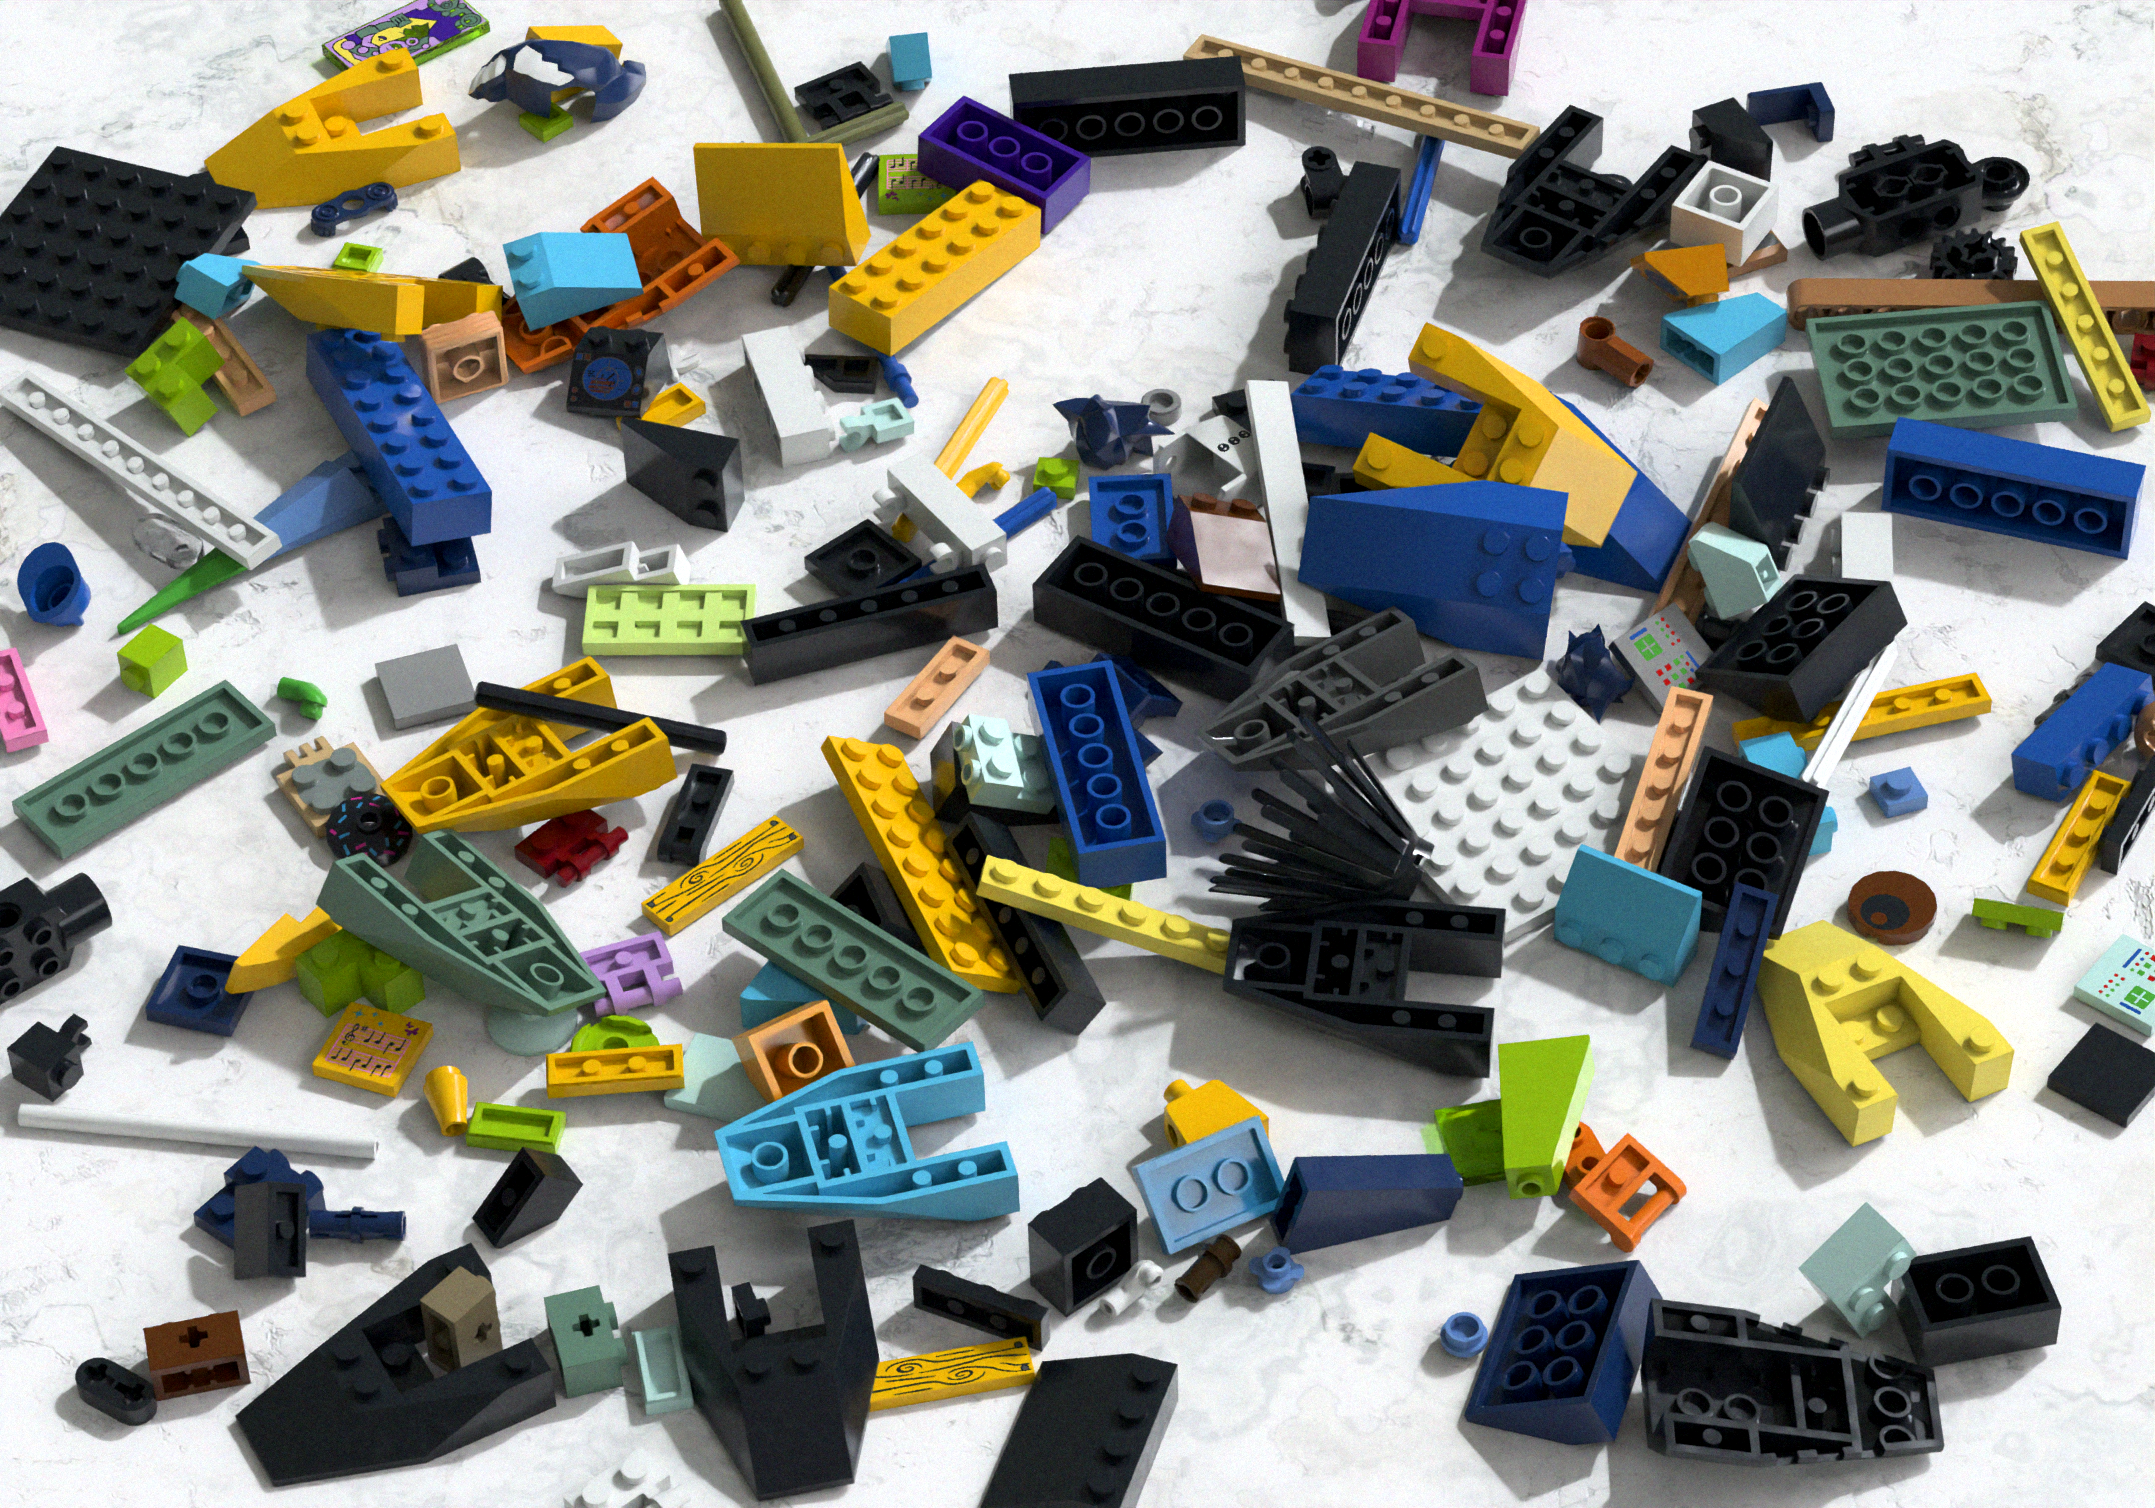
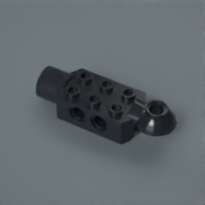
M1942 139L1839 175L1838 197L1803 210L1802 228L1810 250L1820 261L1855 249L1876 258L1981 221L1982 208L1992 212L2009 209L2014 201L2018 200L2028 188L2030 175L2027 168L2021 163L2007 157H1989L1980 159L1972 164L1967 160L1964 150L1959 144Z
M81 872L48 891L41 888L28 877L0 891V1005L68 968L75 946L112 926L111 912L104 896L94 881L85 873Z

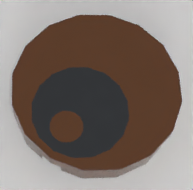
M1878 871L1862 877L1852 886L1848 896L1847 913L1849 922L1862 936L1867 938V934L1872 937L1878 938L1877 943L1885 945H1906L1922 939L1928 933L1932 924L1934 925L1937 915V902L1934 892L1927 883L1914 875L1899 871Z

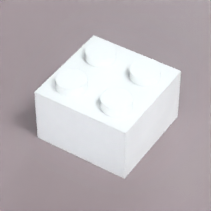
M1708 160L1672 204L1670 242L1684 247L1724 243L1726 262L1741 267L1777 223L1780 186Z

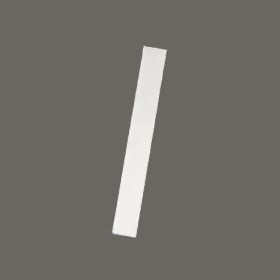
M1247 380L1245 395L1266 522L1268 524L1281 591L1279 602L1282 619L1295 624L1294 646H1314L1330 638L1331 634L1323 591L1297 581L1309 505L1288 382Z

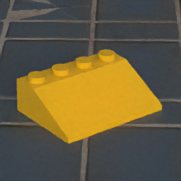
M695 143L693 154L701 234L708 243L717 237L739 258L740 264L738 265L857 266L871 237V233L841 143Z

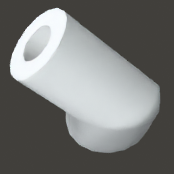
M1151 1260L1136 1262L1121 1281L1099 1300L1102 1312L1109 1318H1116L1147 1290L1158 1289L1164 1280L1162 1268L1155 1265Z

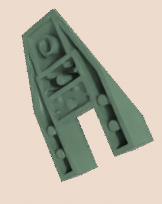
M441 829L422 835L404 875V878L415 886L423 897L432 901L431 903L423 904L365 853L333 861L316 901V905L327 913L335 924L468 1000L547 1018L602 999L607 992L543 904L454 829Z

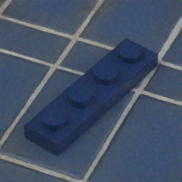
M1739 882L1735 883L1689 1047L1733 1060L1736 1056L1779 895Z

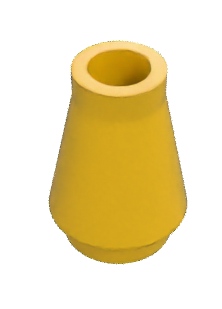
M442 1066L435 1068L426 1075L423 1092L440 1125L441 1133L447 1137L459 1136L468 1129V1080L457 1067Z

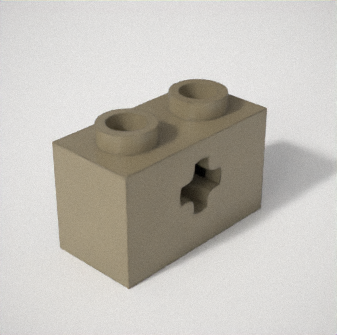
M459 1266L420 1299L429 1360L447 1373L503 1350L500 1332L501 1323L498 1318L495 1298L496 1291L486 1278L480 1275L475 1276Z

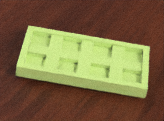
M756 584L588 585L582 639L583 655H743L740 621L755 618L757 603Z

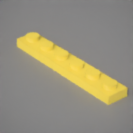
M2059 221L2021 231L2019 242L2111 433L2150 422L2151 411Z
M990 855L986 857L976 895L1224 975L1231 934L1223 929L1211 928L1187 920L1180 915H1171L1144 906L1137 901H1128L1104 893L1094 887H1085L1060 879L1054 874L1042 873L1017 865L1011 860L999 859Z

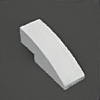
M632 540L557 558L552 588L558 594L587 599L588 585H688L691 566L678 543L639 552Z

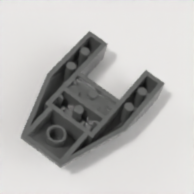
M1393 605L1283 661L1196 730L1194 735L1198 742L1235 772L1276 771L1270 765V759L1275 755L1279 756L1296 770H1316L1296 751L1294 745L1286 736L1288 729L1294 730L1330 766L1336 765L1301 725L1299 713L1304 714L1305 709L1336 746L1343 749L1353 760L1355 758L1347 748V739L1353 743L1363 757L1468 724L1476 716L1488 711L1489 707L1478 667L1457 651L1410 674L1413 669L1426 662L1414 620ZM1402 678L1383 689L1380 687L1394 679Z

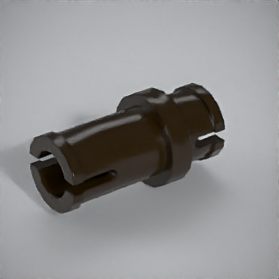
M1220 1234L1213 1244H1205L1198 1252V1259L1181 1277L1175 1280L1174 1286L1177 1292L1185 1300L1197 1303L1200 1297L1218 1278H1225L1232 1271V1263L1238 1260L1242 1253L1239 1245L1225 1234Z

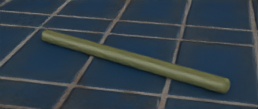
M719 0V6L785 143H794L807 138L804 127L742 0Z

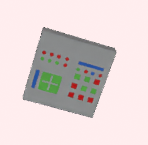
M1675 602L1616 638L1608 646L1631 678L1635 676L1634 683L1658 715L1663 712L1671 686L1697 691L1706 685L1696 678L1694 672L1713 652Z

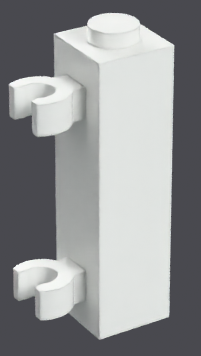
M922 452L887 468L888 488H882L872 495L873 499L881 506L874 510L873 513L882 523H889L900 512L904 513L935 544L929 549V554L937 561L930 565V570L935 575L953 571L957 566L961 569L982 563L985 564L988 572L991 573L1008 564L1006 533Z

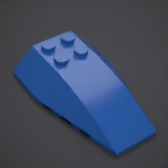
M1481 480L1310 497L1297 581L1376 614L1394 605L1414 620L1417 631L1435 637L1457 648L1543 661L1569 493Z

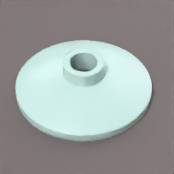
M493 1006L488 1016V1031L493 1042L508 1053L527 1057L545 1055L561 1048L572 1038L578 1024L576 1008L546 1018Z

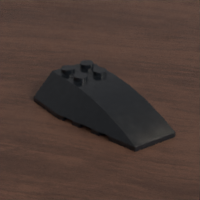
M1651 1298L1640 1368L1647 1448L1667 1457L1758 1468L1893 1458L1942 1452L1945 1445L1934 1370L1873 1350L1870 1356L1849 1350V1343L1830 1337L1828 1343L1802 1335L1803 1328L1783 1322L1781 1328L1760 1322L1761 1315L1747 1310Z

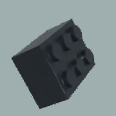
M2032 1236L1916 1256L1911 1260L1908 1270L1898 1279L1892 1280L1890 1298L1896 1305L1894 1307L1917 1365L1929 1368L2055 1345L2057 1343L2062 1307Z

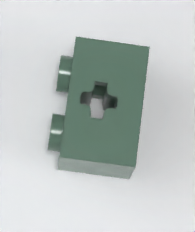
M596 1285L543 1297L548 1331L567 1399L623 1386L621 1366L629 1365L627 1350L623 1337L614 1339L612 1331L619 1329L613 1302L604 1303L600 1286Z

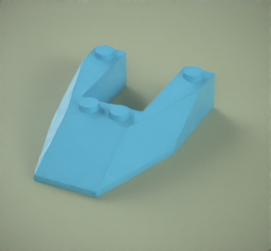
M973 1041L839 1069L714 1131L715 1141L735 1206L829 1217L978 1221L1020 1212L1018 1173L1007 1141L916 1160L906 1131L907 1127L986 1111L984 1073Z

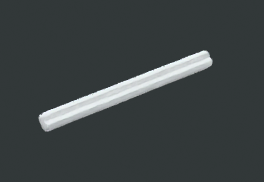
M1895 641L1884 647L1870 661L1869 666L1859 672L1798 780L1820 788L1825 787L1899 655L1895 649L1897 646Z

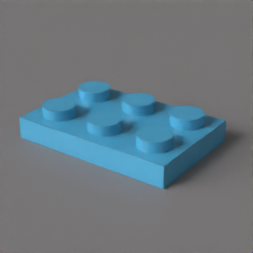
M1260 1116L1249 1117L1131 1167L1164 1255H1171L1273 1211L1285 1183Z

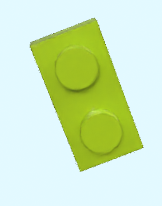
M1975 897L1971 916L1981 917L1980 926L2007 930L2008 922L2026 925L2025 934L2051 938L2053 930H2063L2066 913Z

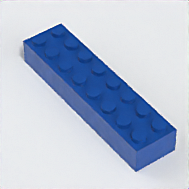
M330 328L319 333L307 334L306 376L410 545L418 546L491 533L492 490L397 342L380 340L381 333L350 328Z

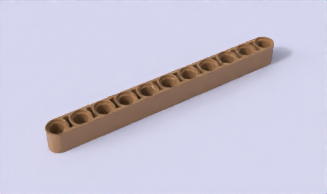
M1803 278L1793 281L1786 291L1789 324L1792 328L1805 332L1806 319L2047 300L2038 280ZM2087 280L2113 334L2134 335L2139 333L2155 335V281ZM2048 302L2057 334H2064Z

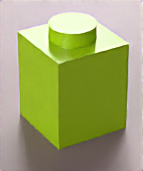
M151 623L117 652L122 682L129 689L139 691L153 699L157 698L188 670L183 640Z

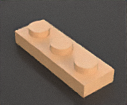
M953 635L884 712L885 725L921 740L990 663L989 650Z

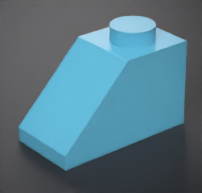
M927 32L889 36L885 47L892 86H902V91L925 89L924 83L931 82L933 78Z
M204 253L192 261H186L181 266L176 276V281L179 282L174 297L215 320L250 299L255 284L242 274V265L262 264L251 260Z

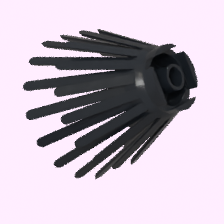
M1305 709L1304 714L1299 713L1301 725L1376 809L1294 730L1288 729L1286 736L1294 745L1296 751L1333 787L1336 795L1363 820L1279 756L1275 755L1270 759V765L1280 773L1279 778L1281 782L1306 799L1307 807L1317 814L1318 818L1316 820L1260 788L1253 789L1251 791L1252 799L1264 805L1261 808V815L1290 830V840L1245 823H1236L1233 826L1234 833L1248 838L1241 845L1243 850L1278 862L1272 864L1224 853L1219 856V861L1236 867L1226 869L1224 873L1227 876L1216 875L1212 877L1210 882L1216 885L1209 888L1208 891L1271 898L1268 902H1263L1257 907L1260 909L1259 912H1283L1367 898L1409 901L1424 873L1418 865L1423 856L1430 860L1434 844L1417 835L1410 822L1353 743L1347 739V748L1370 781L1348 754L1336 746Z

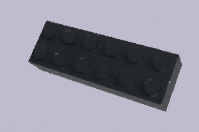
M1240 56L1009 74L1010 118L1091 158L1246 145L1245 80Z
M1355 161L1349 176L1343 175L1339 188V199L1332 200L1328 213L1327 225L1322 224L1319 229L1316 250L1310 249L1306 273L1305 275L1299 274L1297 278L1294 300L1288 299L1285 306L1283 319L1284 323L1289 324V330L1285 336L1283 351L1284 354H1289V371L1312 375L1325 365L1342 366L1398 236L1397 228L1400 221L1401 169Z
M1077 535L1032 584L1035 622L1113 655L1131 657L1144 668L1227 703H1232L1283 661L1294 656L1295 624L1223 594L1200 591L1194 582L1080 535Z

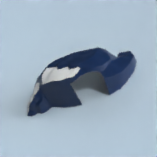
M531 38L495 54L486 65L481 67V70L471 81L468 95L477 100L484 98L489 102H500L508 99L530 113L549 119L551 91H560L569 87L587 88L595 92L596 105L590 122L595 123L608 121L637 100L646 85V71L644 63L626 60L621 65L614 54L603 46L575 41Z

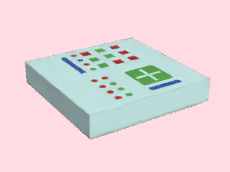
M2122 934L2074 985L2073 997L2151 1037L2155 1033V950Z

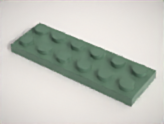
M225 679L13 800L14 814L63 860L276 737L275 723Z
M783 868L722 918V929L725 933L918 1053L937 1048L985 1005V993Z

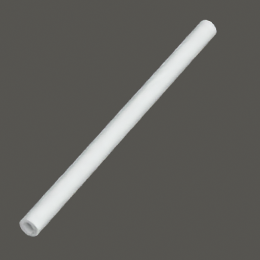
M23 1103L20 1105L18 1112V1124L24 1127L250 1148L257 1146L261 1149L376 1159L380 1148L379 1137Z

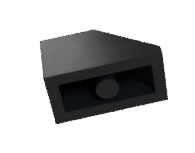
M522 1147L472 1219L495 1248L501 1249L557 1221L583 1186V1183L560 1155Z

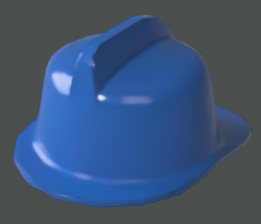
M57 542L44 543L35 548L24 559L17 578L19 594L25 604L28 615L34 622L38 623L47 622L58 627L73 623L81 627L84 624L82 614L89 605L91 591L81 576L72 553L65 545Z

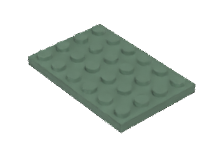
M2047 300L1806 319L1805 333L1832 440L1892 435L1898 416L1959 429L2077 420L2078 404Z

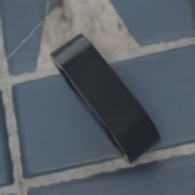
M103 1357L92 1358L83 1362L76 1370L75 1380L80 1398L86 1404L129 1426H138L147 1423L156 1414L158 1405L152 1384L121 1365ZM104 1378H106L107 1384H105V1383H103V1382H101V1381H102ZM125 1398L131 1401L128 1405H126Z

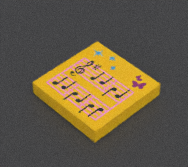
M350 1002L313 1061V1075L395 1098L434 1035L433 1025L425 1021Z

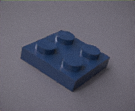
M178 945L145 1008L147 1021L232 1037L255 992L230 994L224 990L233 964L239 956Z

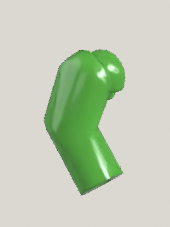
M282 677L278 683L277 696L301 702L302 705L299 712L303 717L312 720H319L322 717L323 708H327L328 700L316 685L287 677Z

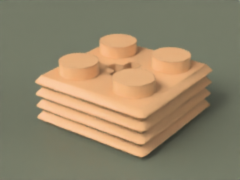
M494 311L482 314L472 313L464 319L443 325L433 324L427 329L422 330V334H418L424 386L436 404L508 383L503 327L500 326Z

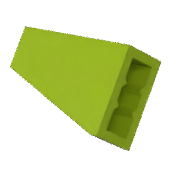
M1589 1034L1498 1044L1504 1170L1510 1200L1557 1195L1595 1073Z

